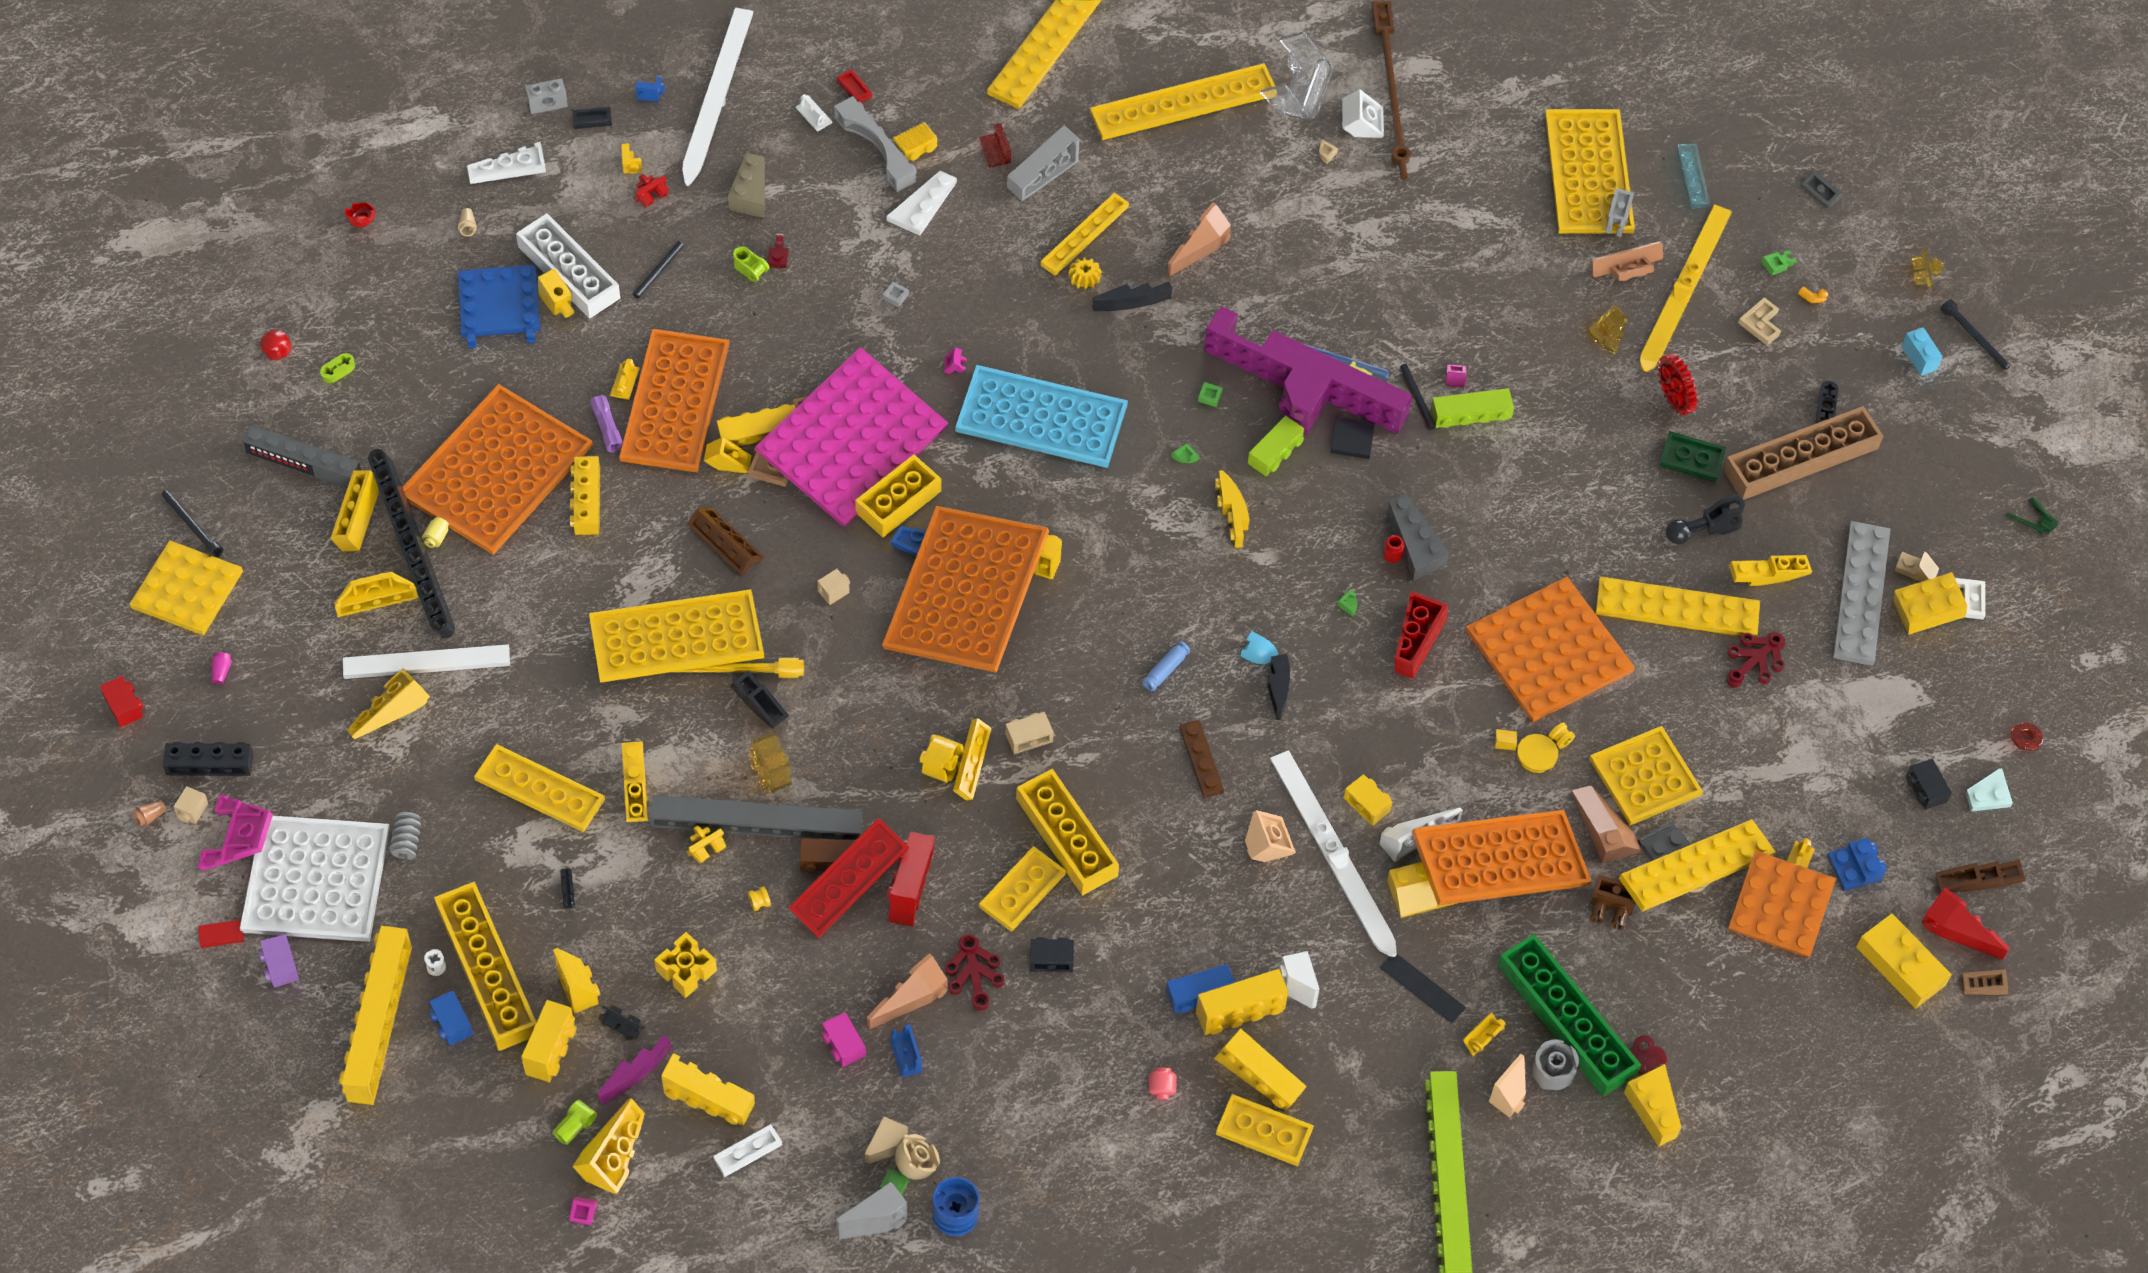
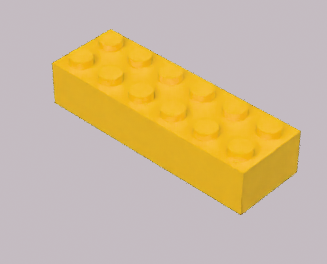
M1053 769L1017 787L1016 800L1061 866L1066 870V873L1082 896L1118 877V862Z

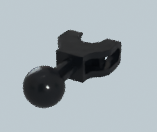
M1730 496L1719 500L1712 507L1703 510V518L1688 523L1682 519L1672 520L1666 527V537L1674 544H1683L1689 540L1692 533L1707 529L1709 535L1734 532L1742 527L1743 518L1741 514L1744 511L1745 502L1740 496ZM1732 503H1736L1739 505L1738 508H1729V506ZM1732 519H1736L1737 523L1733 524L1730 523V521Z

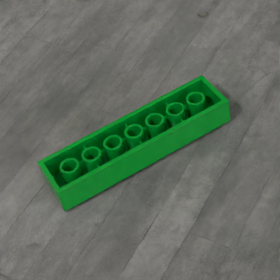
M1535 934L1500 955L1498 968L1556 1040L1564 1041V1044L1572 1046L1576 1050L1579 1058L1578 1067L1602 1097L1637 1076L1641 1066L1639 1061Z

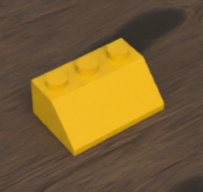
M1422 862L1389 870L1387 884L1400 918L1453 905H1437Z

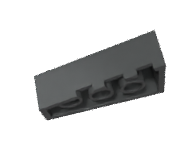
M1404 494L1389 501L1387 516L1394 535L1401 537L1404 541L1403 555L1406 566L1411 573L1412 582L1445 567L1449 552L1408 495Z

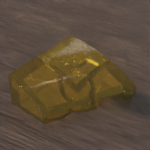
M1615 304L1585 332L1603 348L1615 354L1619 350L1618 346L1623 338L1624 327L1627 325L1629 318Z

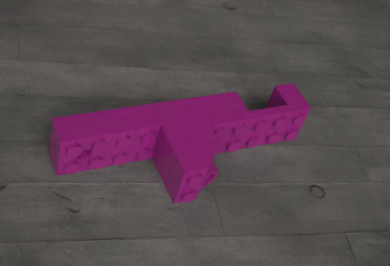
M1220 306L1208 324L1204 351L1283 388L1279 408L1285 416L1302 426L1306 435L1327 402H1331L1334 406L1346 409L1354 415L1361 416L1369 422L1378 424L1386 430L1397 434L1409 416L1412 394L1272 330L1263 346L1236 335L1238 314L1225 307Z

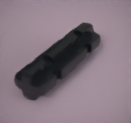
M570 868L562 869L560 874L563 905L566 909L574 908L572 870Z

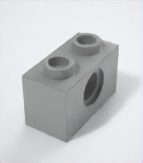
M562 78L525 86L531 114L568 107Z

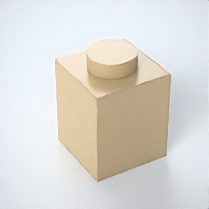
M838 569L817 581L818 592L829 605L849 593V578L844 573L841 574Z
M186 786L174 805L177 818L185 823L189 821L196 824L208 806V801L204 793Z

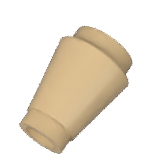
M464 208L461 211L458 223V230L463 236H472L477 230L473 211L469 208Z

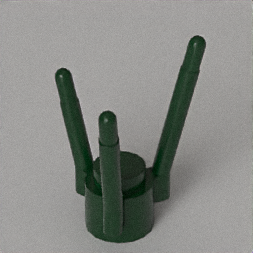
M2035 497L2029 498V501L2043 515L2038 521L2040 526L2009 512L2006 513L2008 517L2037 530L2040 534H2043L2044 531L2050 534L2059 524Z

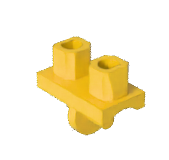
M699 826L694 827L695 834L689 838L692 843L696 840H699V842L690 846L686 853L689 857L692 855L700 864L710 857L705 850V847L711 845L715 853L722 851L726 848L722 838L724 835L722 829L706 837L705 835L711 832L708 827L702 830Z

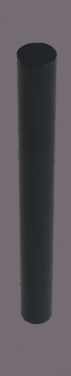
M678 241L635 290L633 293L635 298L639 299L680 252L684 247L682 242Z
M1402 364L1400 369L1429 430H1433L1436 425L1407 364Z

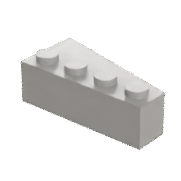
M1065 125L1061 127L1015 170L1009 173L1007 176V188L1021 201L1031 196L1078 163L1079 138Z

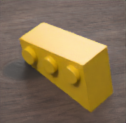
M1664 1064L1629 1081L1624 1091L1627 1099L1658 1147L1677 1138L1681 1130L1676 1104Z

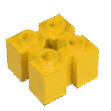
M687 932L674 942V949L671 952L666 949L654 959L656 971L667 982L673 979L674 988L685 998L698 988L697 981L700 978L705 982L717 971L716 959L705 949L699 951L698 942Z

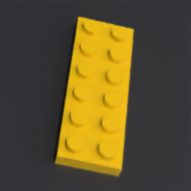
M498 744L495 745L474 776L475 781L583 833L605 801L604 795Z

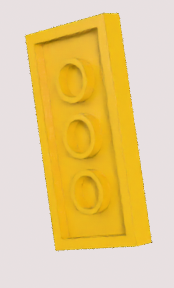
M1033 846L979 903V908L1012 932L1065 876L1066 870Z
M1232 1094L1217 1128L1216 1135L1298 1167L1314 1125Z

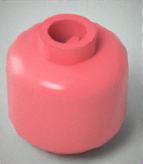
M1154 1068V1071L1148 1075V1092L1156 1096V1100H1169V1096L1176 1093V1074L1171 1072L1170 1068Z

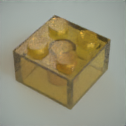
M774 731L751 740L749 753L752 759H750L752 769L754 771L757 770L760 775L758 780L761 787H766L770 794L792 785L791 764Z

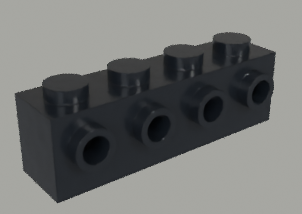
M223 742L165 743L163 768L166 775L251 776L253 751L251 745L244 742H237L236 744H226Z

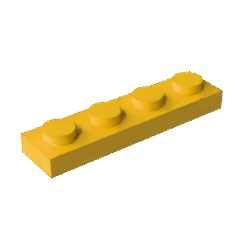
M978 718L971 721L953 789L955 793L966 801L972 800L974 797L991 728Z

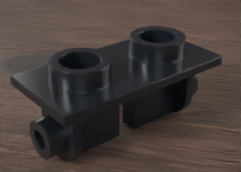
M613 1004L610 1007L602 1006V1008L606 1009V1012H602L599 1015L598 1019L601 1021V1024L613 1030L616 1029L618 1024H621L618 1032L629 1039L636 1040L640 1034L638 1031L639 1027L645 1029V1026L640 1024L641 1019L631 1014L628 1017L621 1014L623 1010Z

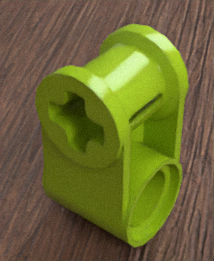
M738 247L733 252L734 268L752 282H757L759 276L770 269L768 263L763 258L758 257L746 247Z

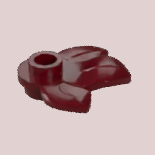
M1642 1035L1635 1039L1633 1047L1629 1050L1641 1064L1638 1071L1641 1076L1654 1070L1655 1065L1660 1067L1665 1064L1667 1067L1668 1059L1665 1051L1655 1046L1651 1037ZM1642 1042H1646L1648 1044V1049H1642L1640 1047V1044Z

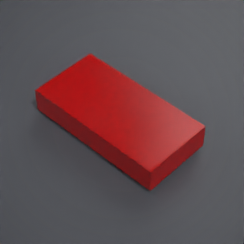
M853 69L836 77L837 82L849 97L853 96L857 102L863 103L873 98L872 92Z
M242 919L198 926L200 947L206 948L244 942V933L240 931Z

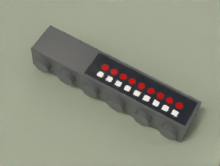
M252 425L249 426L241 440L244 452L247 455L348 488L353 471L361 470L359 461Z

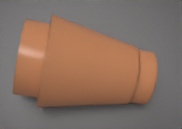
M160 800L136 807V810L132 813L139 826H147L166 812V807Z

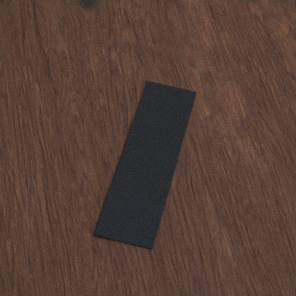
M1398 954L1395 957L1390 956L1380 967L1450 1023H1453L1466 1009L1463 1004Z

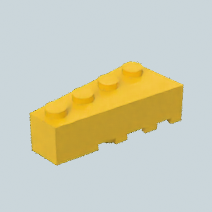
M673 1053L661 1075L666 1096L672 1100H682L692 1108L699 1107L711 1116L716 1117L718 1115L723 1117L733 1125L740 1124L744 1126L755 1104L754 1095L730 1082L723 1084L717 1075L711 1072L704 1074L697 1069V1065L691 1062L689 1065L678 1061L680 1056Z

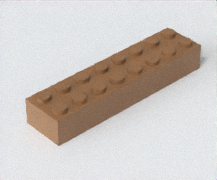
M1862 406L1728 456L1723 471L1738 495L1745 500L1879 449L1883 435L1865 407Z

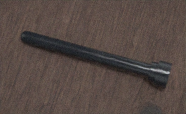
M1952 299L1946 301L1940 310L1945 315L1952 316L2003 369H2009L2010 364L1960 314L1957 304Z
M164 490L162 492L163 498L205 545V553L209 557L218 558L224 551L223 547L218 542L211 541L168 490Z

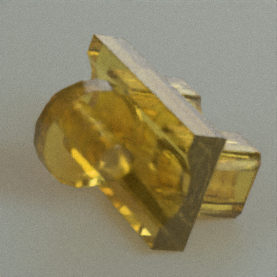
M1927 249L1921 250L1922 255L1912 257L1914 270L1924 268V271L1914 272L1916 285L1927 283L1928 288H1932L1934 286L1931 273L1939 276L1945 266L1936 257L1932 258V262H1929Z

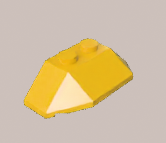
M387 572L350 581L334 605L337 616L342 617L417 599L418 594L414 583L393 572Z

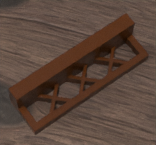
M712 507L696 509L688 525L740 575L746 574L752 563L762 562L764 557Z

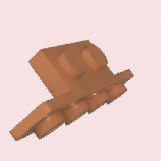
M1659 241L1592 259V276L1599 277L1611 273L1618 281H1627L1629 278L1645 276L1648 273L1654 272V265L1651 262L1663 259V244Z

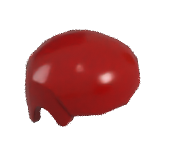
M367 202L352 203L349 210L348 208L344 209L347 221L357 228L370 225L376 216L374 207Z
M275 329L266 332L259 342L262 352L270 360H280L286 357L292 348L287 334Z

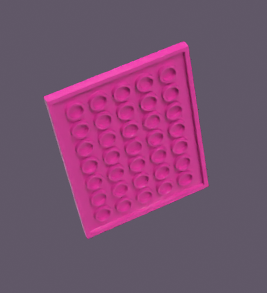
M860 347L755 447V451L841 526L845 527L857 515L855 500L913 454L917 456L947 427L948 422Z

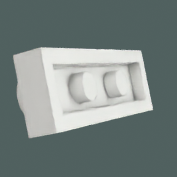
M770 1124L714 1155L713 1159L723 1176L726 1177L782 1146V1141Z

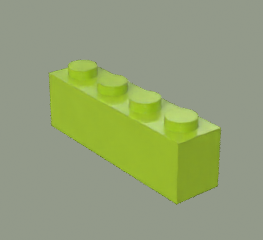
M1506 388L1433 397L1430 409L1436 425L1435 428H1448L1455 425L1511 419L1514 405L1510 390Z

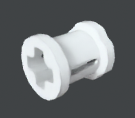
M433 949L427 952L424 960L427 964L428 973L432 976L443 974L446 970V964L441 951Z

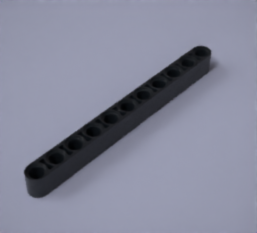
M374 449L370 452L368 461L432 630L440 637L449 638L455 632V625L392 459L383 450Z

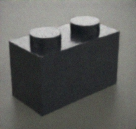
M1933 758L1910 766L1906 775L1907 782L1913 787L1917 801L1923 805L1925 810L1948 802L1952 792Z
M1044 937L1031 939L1030 972H1073L1074 940L1067 938L1047 939Z

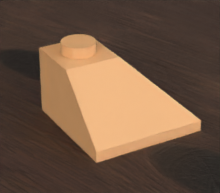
M1257 810L1253 812L1245 839L1248 848L1247 852L1251 859L1267 862L1296 853L1281 816Z
M1522 1054L1517 1057L1494 1084L1489 1100L1492 1105L1508 1117H1511L1514 1112L1518 1114L1525 1105L1523 1102L1526 1094L1525 1064Z

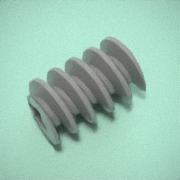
M400 812L396 815L390 852L393 856L406 860L415 859L416 853L414 851L418 848L415 844L419 842L417 836L420 835L418 829L421 828V823L418 821L420 820L419 815L411 812Z

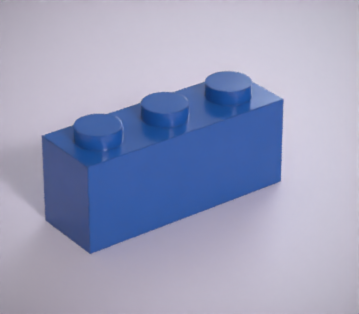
M1226 964L1167 981L1166 993L1173 1012L1185 1013L1197 1006L1198 994L1235 982L1229 966Z

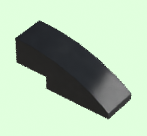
M1287 654L1271 656L1270 661L1272 675H1268L1267 688L1276 720H1281L1288 698L1290 665Z
M749 670L731 684L730 687L743 702L772 729L789 717L765 685H761Z

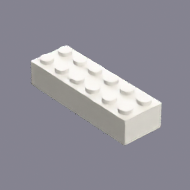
M547 213L516 233L518 247L544 274L554 268L556 269L572 295L571 301L589 319L620 299L619 285Z

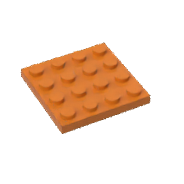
M1755 850L1728 930L1810 958L1836 878Z

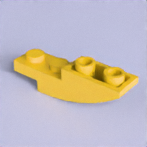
M1221 470L1219 471L1218 479H1215V490H1219L1217 506L1221 507L1222 515H1227L1228 524L1231 523L1232 528L1229 529L1230 540L1234 541V548H1242L1243 530H1248L1249 527L1248 510L1236 484Z
M1807 555L1770 556L1768 560L1731 561L1729 564L1733 581L1748 582L1749 586L1781 583L1812 573Z
M643 742L622 743L626 822L648 821Z

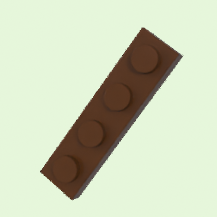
M1200 720L1180 724L1179 729L1203 798L1223 794L1224 788Z

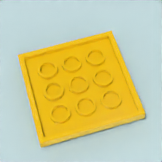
M169 540L130 602V607L204 636L241 576L243 569L238 565L213 556L209 557L203 552Z
M1662 726L1592 754L1589 758L1630 826L1698 798L1703 794L1701 787Z

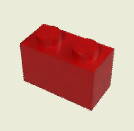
M123 675L99 686L120 728L143 717L141 709L144 706L139 696L134 697L135 689L130 681H125Z

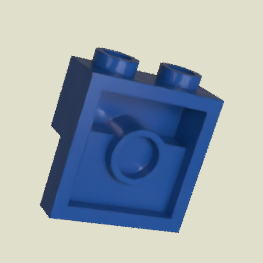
M1869 838L1850 842L1847 847L1830 851L1827 854V858L1843 892L1882 881L1885 875V862L1878 859L1876 855L1878 853L1877 846L1874 842H1870Z

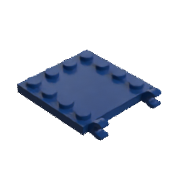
M536 264L458 271L462 338L467 337L468 348H476V336L526 332L527 343H535V331H540Z

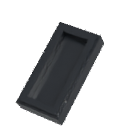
M610 107L573 110L574 129L612 126Z

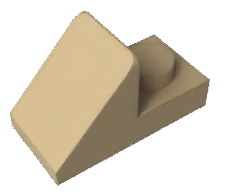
M1925 551L1921 559L1902 552L1894 571L1922 582L1935 578L1939 568Z

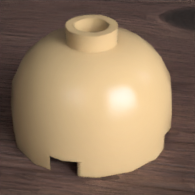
M917 1134L907 1136L899 1144L895 1153V1163L899 1171L913 1180L927 1178L940 1164L939 1154L934 1145L931 1144L929 1146L924 1142L926 1138Z

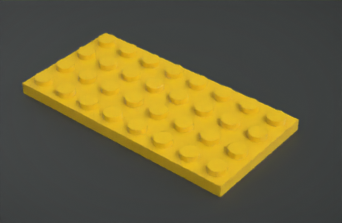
M1546 109L1545 121L1558 233H1606L1607 220L1615 189L1630 192L1620 109ZM1632 203L1626 226H1624L1622 233H1634ZM1612 223L1613 227L1610 233H1617L1620 224Z
M751 590L589 613L600 683L764 658Z

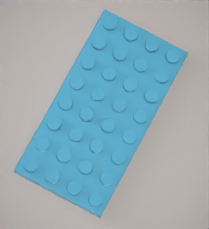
M976 365L955 432L1108 468L1128 401Z

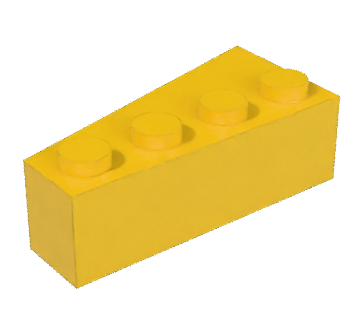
M1242 1029L1214 1057L1216 1061L1283 1110H1287L1307 1087Z

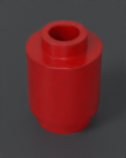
M1392 535L1386 539L1383 558L1387 562L1397 563L1402 559L1405 544L1401 537Z

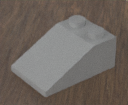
M890 1182L836 1219L837 1237L845 1239L889 1232L893 1228H900L907 1220L906 1200Z

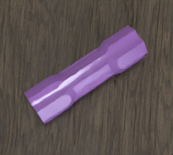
M606 396L593 397L590 400V405L599 424L607 451L613 453L621 450L623 442L614 423Z

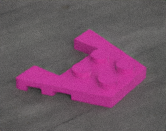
M220 794L215 812L218 815H232L222 849L202 850L197 866L201 871L262 852L273 816L269 810L252 804H245L240 800L230 799L226 795Z

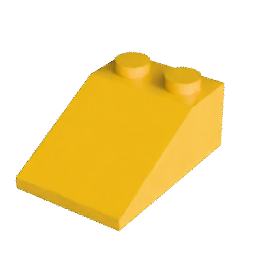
M558 948L554 949L558 977L574 1014L598 1005L597 996L600 995L597 984H592L590 980L592 973L589 966H584L582 960Z

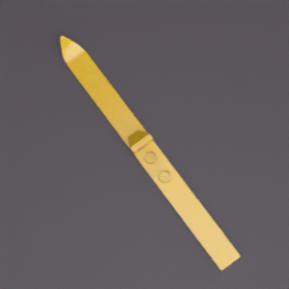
M1714 204L1641 353L1639 364L1642 371L1647 372L1654 369L1658 364L1657 362L1660 361L1659 358L1662 357L1732 213L1731 210Z

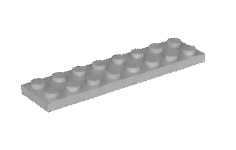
M1855 521L1850 522L1833 658L1870 666L1874 665L1891 528Z

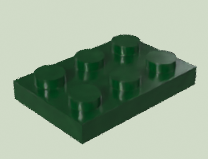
M1669 431L1659 466L1717 482L1726 447Z

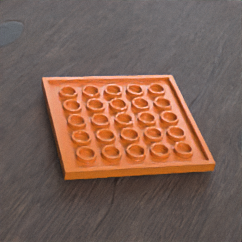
M1568 577L1466 626V632L1532 723L1635 670L1629 658Z

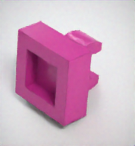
M955 347L945 356L943 372L950 375L954 371L962 373L966 369V367L961 365L967 361L965 357L961 356V349Z

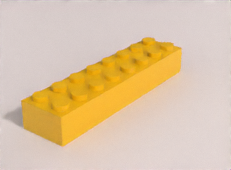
M475 881L434 897L439 915L498 1051L530 1039L537 1022Z
M381 926L380 932L375 935L374 946L376 948L375 952H372L370 955L369 965H371L370 972H366L364 984L366 988L365 992H361L359 1001L361 1008L355 1014L356 1028L350 1034L351 1048L345 1054L344 1062L346 1068L340 1074L339 1083L342 1084V1092L345 1093L347 1102L374 1105L412 950L408 931L403 928Z

